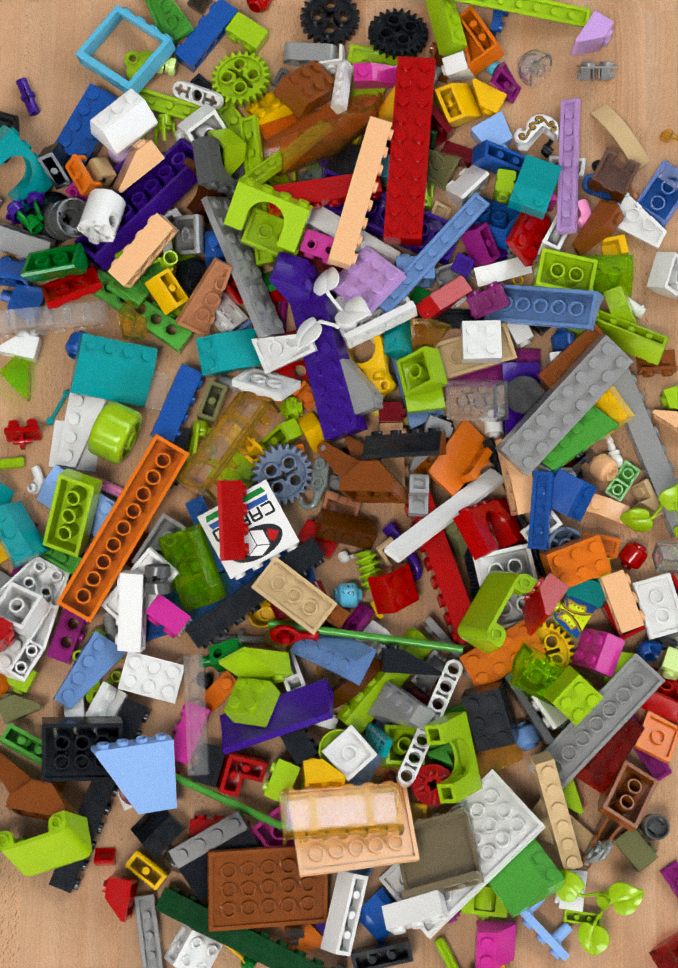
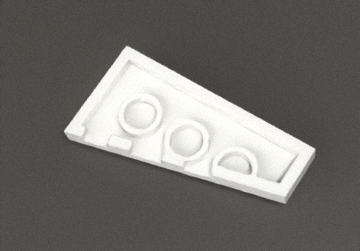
M74 393L69 394L57 466L77 468L86 448L93 424L107 400Z

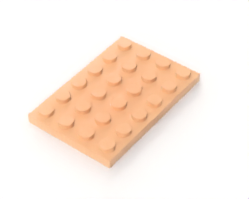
M398 783L288 797L299 877L416 862L420 859L407 787L404 788L398 785Z

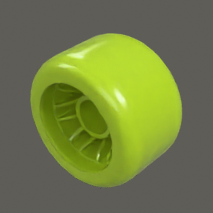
M108 402L98 414L91 429L87 444L89 452L113 464L123 463L138 438L142 425L141 414L118 402Z

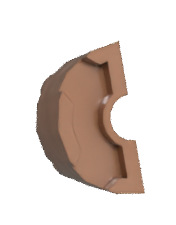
M326 490L321 508L358 516L361 503H354L348 497Z

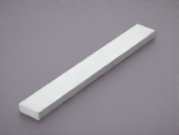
M492 468L488 469L477 480L472 481L384 548V553L396 562H401L454 521L453 518L459 515V510L478 503L503 484V476Z

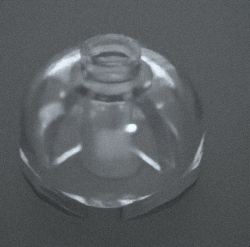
M532 49L520 56L517 61V73L520 80L529 87H539L546 79V77H543L546 71L550 72L552 56L538 49Z

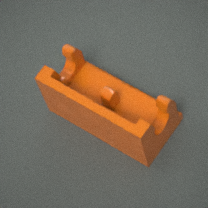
M73 154L65 168L81 196H89L92 190L103 185L99 181L94 182L82 162V160H88L85 155Z

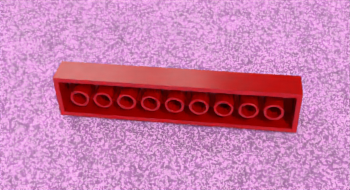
M398 56L392 130L394 132L390 147L383 233L384 244L422 246L436 71L435 58Z

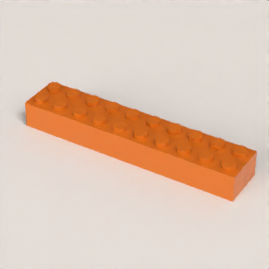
M158 434L154 436L56 604L91 623L190 453Z

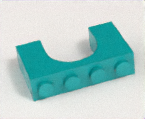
M3 125L0 128V166L13 156H22L25 161L23 178L7 196L12 201L16 200L17 202L19 199L27 198L28 193L32 191L45 194L53 184L37 160L39 155L37 153L33 154L30 151L32 147L25 140L22 141L19 138L20 133L14 127L9 128ZM21 203L25 208L24 212H27L30 207L28 204Z

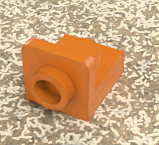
M304 380L301 383V388L295 391L292 397L297 398L298 402H302L303 408L310 412L315 406L311 387Z

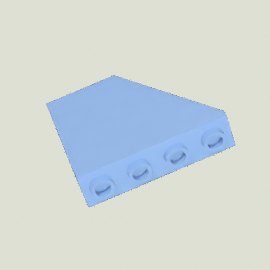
M157 733L153 737L138 736L133 740L118 739L113 743L103 741L91 746L94 755L138 814L177 808L174 740L168 734Z

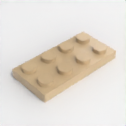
M506 322L501 323L502 359L500 363L462 364L461 336L433 344V348L439 349L447 380L497 366L501 363L517 360Z
M276 556L251 586L253 590L313 636L338 605V603Z

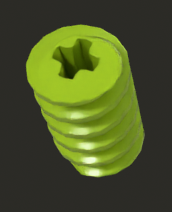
M371 550L353 554V557L360 558L355 564L361 565L357 572L363 573L359 576V580H365V582L360 584L361 587L367 588L365 591L371 590L367 577L382 570L379 567H375L380 561L373 560L378 553Z

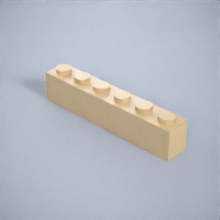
M549 751L529 756L558 862L562 869L568 871L583 867L555 760Z

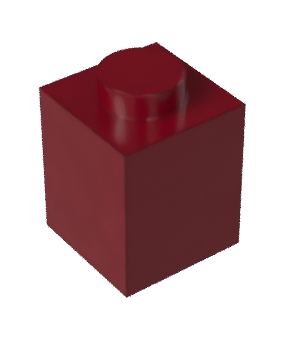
M382 402L383 409L378 410L379 423H402V418H406V406L402 407V402Z

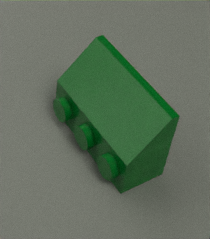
M82 243L28 253L20 275L31 282H44L48 279L64 278L74 274L81 275L86 272L89 260Z

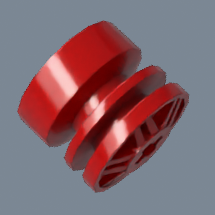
M429 764L421 767L411 785L413 795L419 802L425 805H441L438 789L433 788L432 791L429 790L430 786L427 783L432 782L434 779L436 780L435 784H438L447 779L451 774L441 765Z

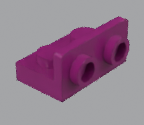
M495 281L486 285L488 288L481 291L479 288L470 292L471 296L466 301L475 320L510 305V301L503 288L504 282L498 284Z

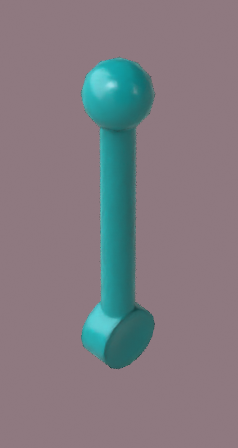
M69 390L63 391V397L61 398L59 404L54 410L52 416L47 418L46 423L51 426L54 424L55 416L57 415L59 409L64 403L66 397H69Z

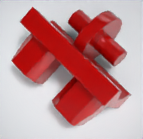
M28 419L26 426L20 427L19 421L9 420L8 427L4 428L7 442H13V445L20 444L21 450L26 449V444H33V441L42 440L41 431L36 419Z

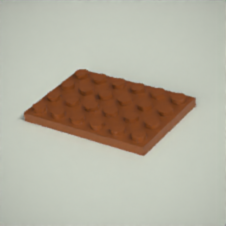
M295 845L207 851L209 932L326 923L328 917V874L299 877Z

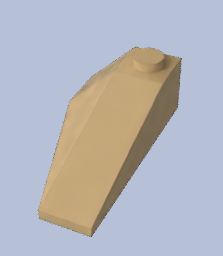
M539 797L530 810L546 828L535 838L553 844L542 800ZM570 815L579 852L582 856L593 834Z

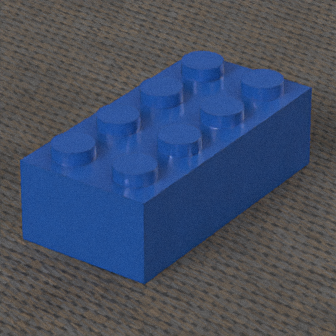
M91 83L55 142L61 144L69 159L73 154L85 155L88 159L86 161L82 160L85 167L90 159L97 157L103 147V144L91 134L90 120L118 99L116 96Z

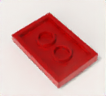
M520 212L505 241L525 267L531 266L534 262L541 243L552 224L546 214L542 220Z
M94 265L87 267L86 272L81 275H69L41 285L49 309L61 307L64 303L76 301L84 295L96 293L103 288Z

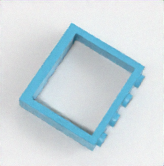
M116 5L75 53V56L83 66L122 92L126 93L132 88L139 94L176 48L172 42V37L167 33L162 34L153 24L148 25L142 17L134 16L128 8L124 7L123 9ZM123 19L161 43L130 81H127L91 57Z

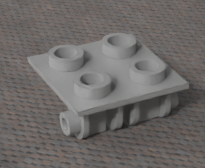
M600 61L599 65H595V62H581V65H576L577 68H580V71H577V79L581 81L590 80L591 69V80L594 81L595 69H597V80H600L601 69V80H611V78L615 77V72L611 71V68H618V66L613 65L611 61Z

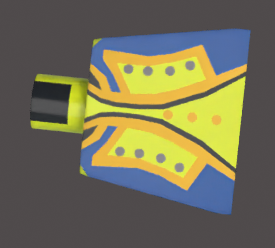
M567 595L554 608L555 614L551 620L560 626L563 631H566V634L573 640H576L596 607Z

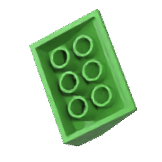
M534 838L488 884L514 918L561 890L565 878Z

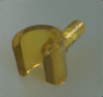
M666 129L659 138L663 142L668 143L670 139L678 140V135L673 134L672 130Z

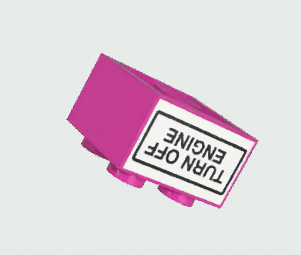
M157 595L145 611L149 615L147 619L157 627L160 624L164 626L163 631L173 639L175 636L181 638L185 629L194 620L162 595Z

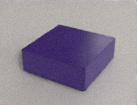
M458 252L450 271L467 278L475 260Z

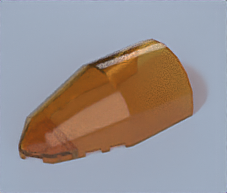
M378 93V97L375 95H360L349 98L347 111L338 115L330 107L328 108L326 104L321 106V110L310 112L301 118L291 114L259 125L264 160L280 150L282 168L275 175L282 176L333 158L366 131L370 116L379 118L384 104L382 93Z

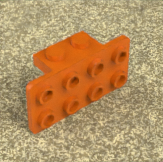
M462 420L446 442L447 455H437L427 470L428 475L451 497L454 496L465 483L477 480L481 475V469L490 462L489 457L493 452L482 444L487 439L469 421Z

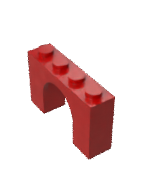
M495 497L470 507L467 506L459 510V515L453 518L474 560L483 558L499 549L488 526L494 533L501 549L509 548L525 539L520 532L521 528L515 517L511 516L510 508L505 498L497 500Z

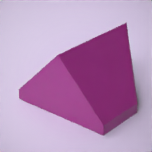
M505 61L502 62L491 78L489 86L506 93L505 101L513 104L521 87L516 83Z

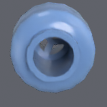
M526 721L517 724L516 728L519 735L516 742L517 748L523 749L526 752L537 747L540 736L533 724H527Z

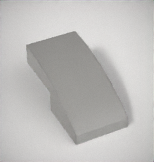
M410 474L408 516L426 517L428 515L429 475Z

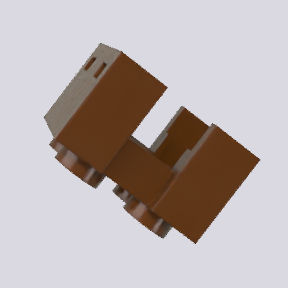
M607 148L587 188L597 193L603 191L611 195V200L621 204L641 164L630 159L627 166L624 167L614 162L618 153Z

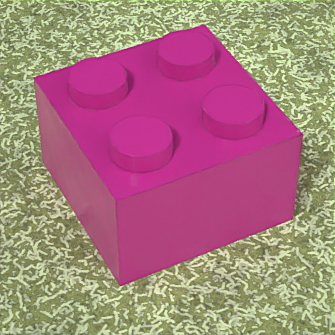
M584 628L571 664L587 672L613 677L625 640L608 632Z

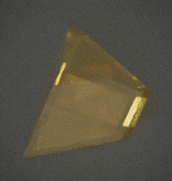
M411 318L413 352L424 346L435 348L452 325L430 318Z

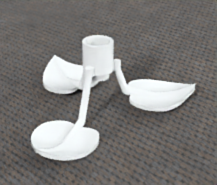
M334 267L325 270L316 279L313 290L318 296L326 293L340 312L335 316L336 323L324 320L317 321L314 317L305 320L300 325L296 334L298 350L312 344L319 338L322 332L320 324L329 325L336 329L341 327L344 331L349 332L356 328L358 321L372 314L366 301L360 296L349 300L344 310L330 294V290L336 288L339 283V273Z

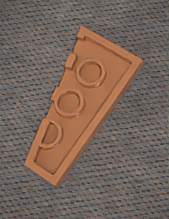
M214 257L176 318L175 322L178 325L203 337L210 335L209 330L211 324L214 323L216 309L220 306L222 292L226 288L232 271L231 265Z

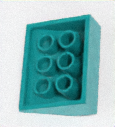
M83 333L78 339L69 393L144 408L158 349Z

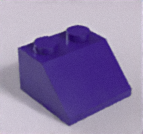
M279 252L269 281L289 304L293 305L309 300L318 272L307 259Z

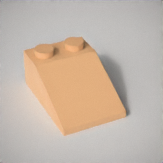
M140 138L132 144L133 148L129 150L112 187L114 192L122 193L165 159L152 140H141Z

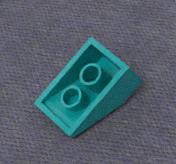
M526 154L507 207L543 220L562 167Z
M244 329L196 338L202 375L207 378H213L262 366L251 340L257 338L255 329Z

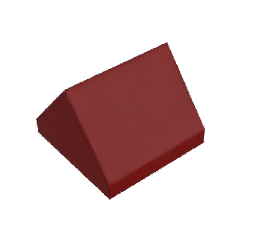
M115 847L95 848L94 864L96 866L116 865Z

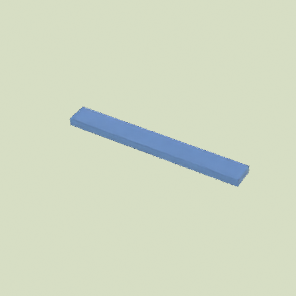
M475 192L402 271L407 278L378 308L384 313L395 309L484 213L490 204Z

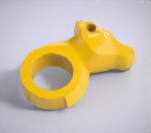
M379 334L372 338L375 344V352L367 362L358 363L354 356V347L349 349L347 346L349 358L355 362L376 386L384 400L389 394L396 391L397 384L396 378L389 373V356L384 354V336Z

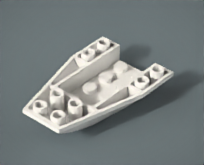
M41 557L29 561L0 588L1 598L10 582H14L42 595L50 605L30 638L15 632L16 640L11 647L8 646L4 652H0V673L8 678L22 682L26 681L46 649L60 606L56 602L65 589L70 576L68 572Z

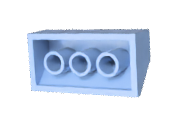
M57 465L53 467L44 480L36 499L49 509H51L58 474L64 471ZM101 493L90 533L93 537L96 536L115 504L114 501Z

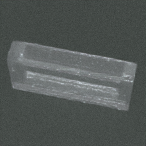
M153 372L145 409L161 410L167 396L170 374Z

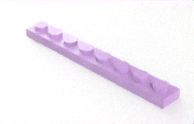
M579 98L561 101L559 166L562 169L558 178L556 227L558 235L577 233L581 101Z

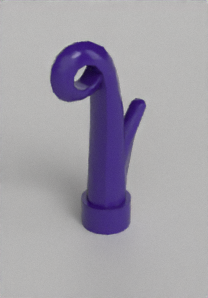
M395 521L382 529L387 538L392 537L395 540L402 535ZM412 552L406 559L411 564V572L414 570V575L412 573L413 580L417 582L421 578L422 568L415 553Z

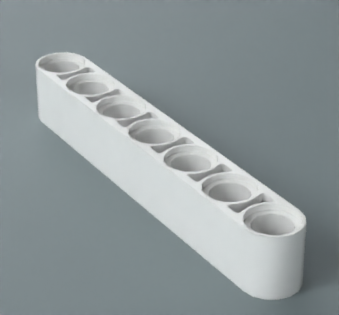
M453 659L446 663L442 676H440L427 707L435 712L431 719L433 721L443 716L462 673L463 667L458 660ZM448 667H455L458 673L451 674L448 671ZM447 684L450 687V691H442L440 685ZM434 701L440 702L442 709H435L432 703ZM417 728L397 773L396 781L401 787L406 788L412 785L430 745H428V742L426 745H420L417 742L418 737H424L427 741L424 729ZM416 755L419 758V762L411 763L409 756ZM402 773L410 774L411 780L408 782L401 779Z

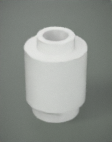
M500 410L485 411V416H483L485 435L489 436V438H499L500 434L504 433L503 418Z

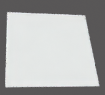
M55 420L48 467H54L57 463L64 421ZM87 444L75 470L96 472L98 457L89 452Z

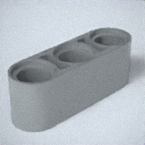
M286 42L284 44L283 63L289 66H304L313 60L319 62L337 59L338 47L333 44Z

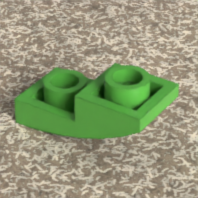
M625 460L619 468L617 476L610 482L604 492L621 502L641 472V469Z

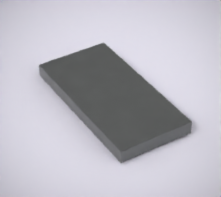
M510 673L503 677V683L528 722L532 723L543 745L554 741L514 676Z

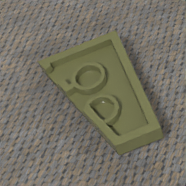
M429 149L427 180L445 190L462 157Z

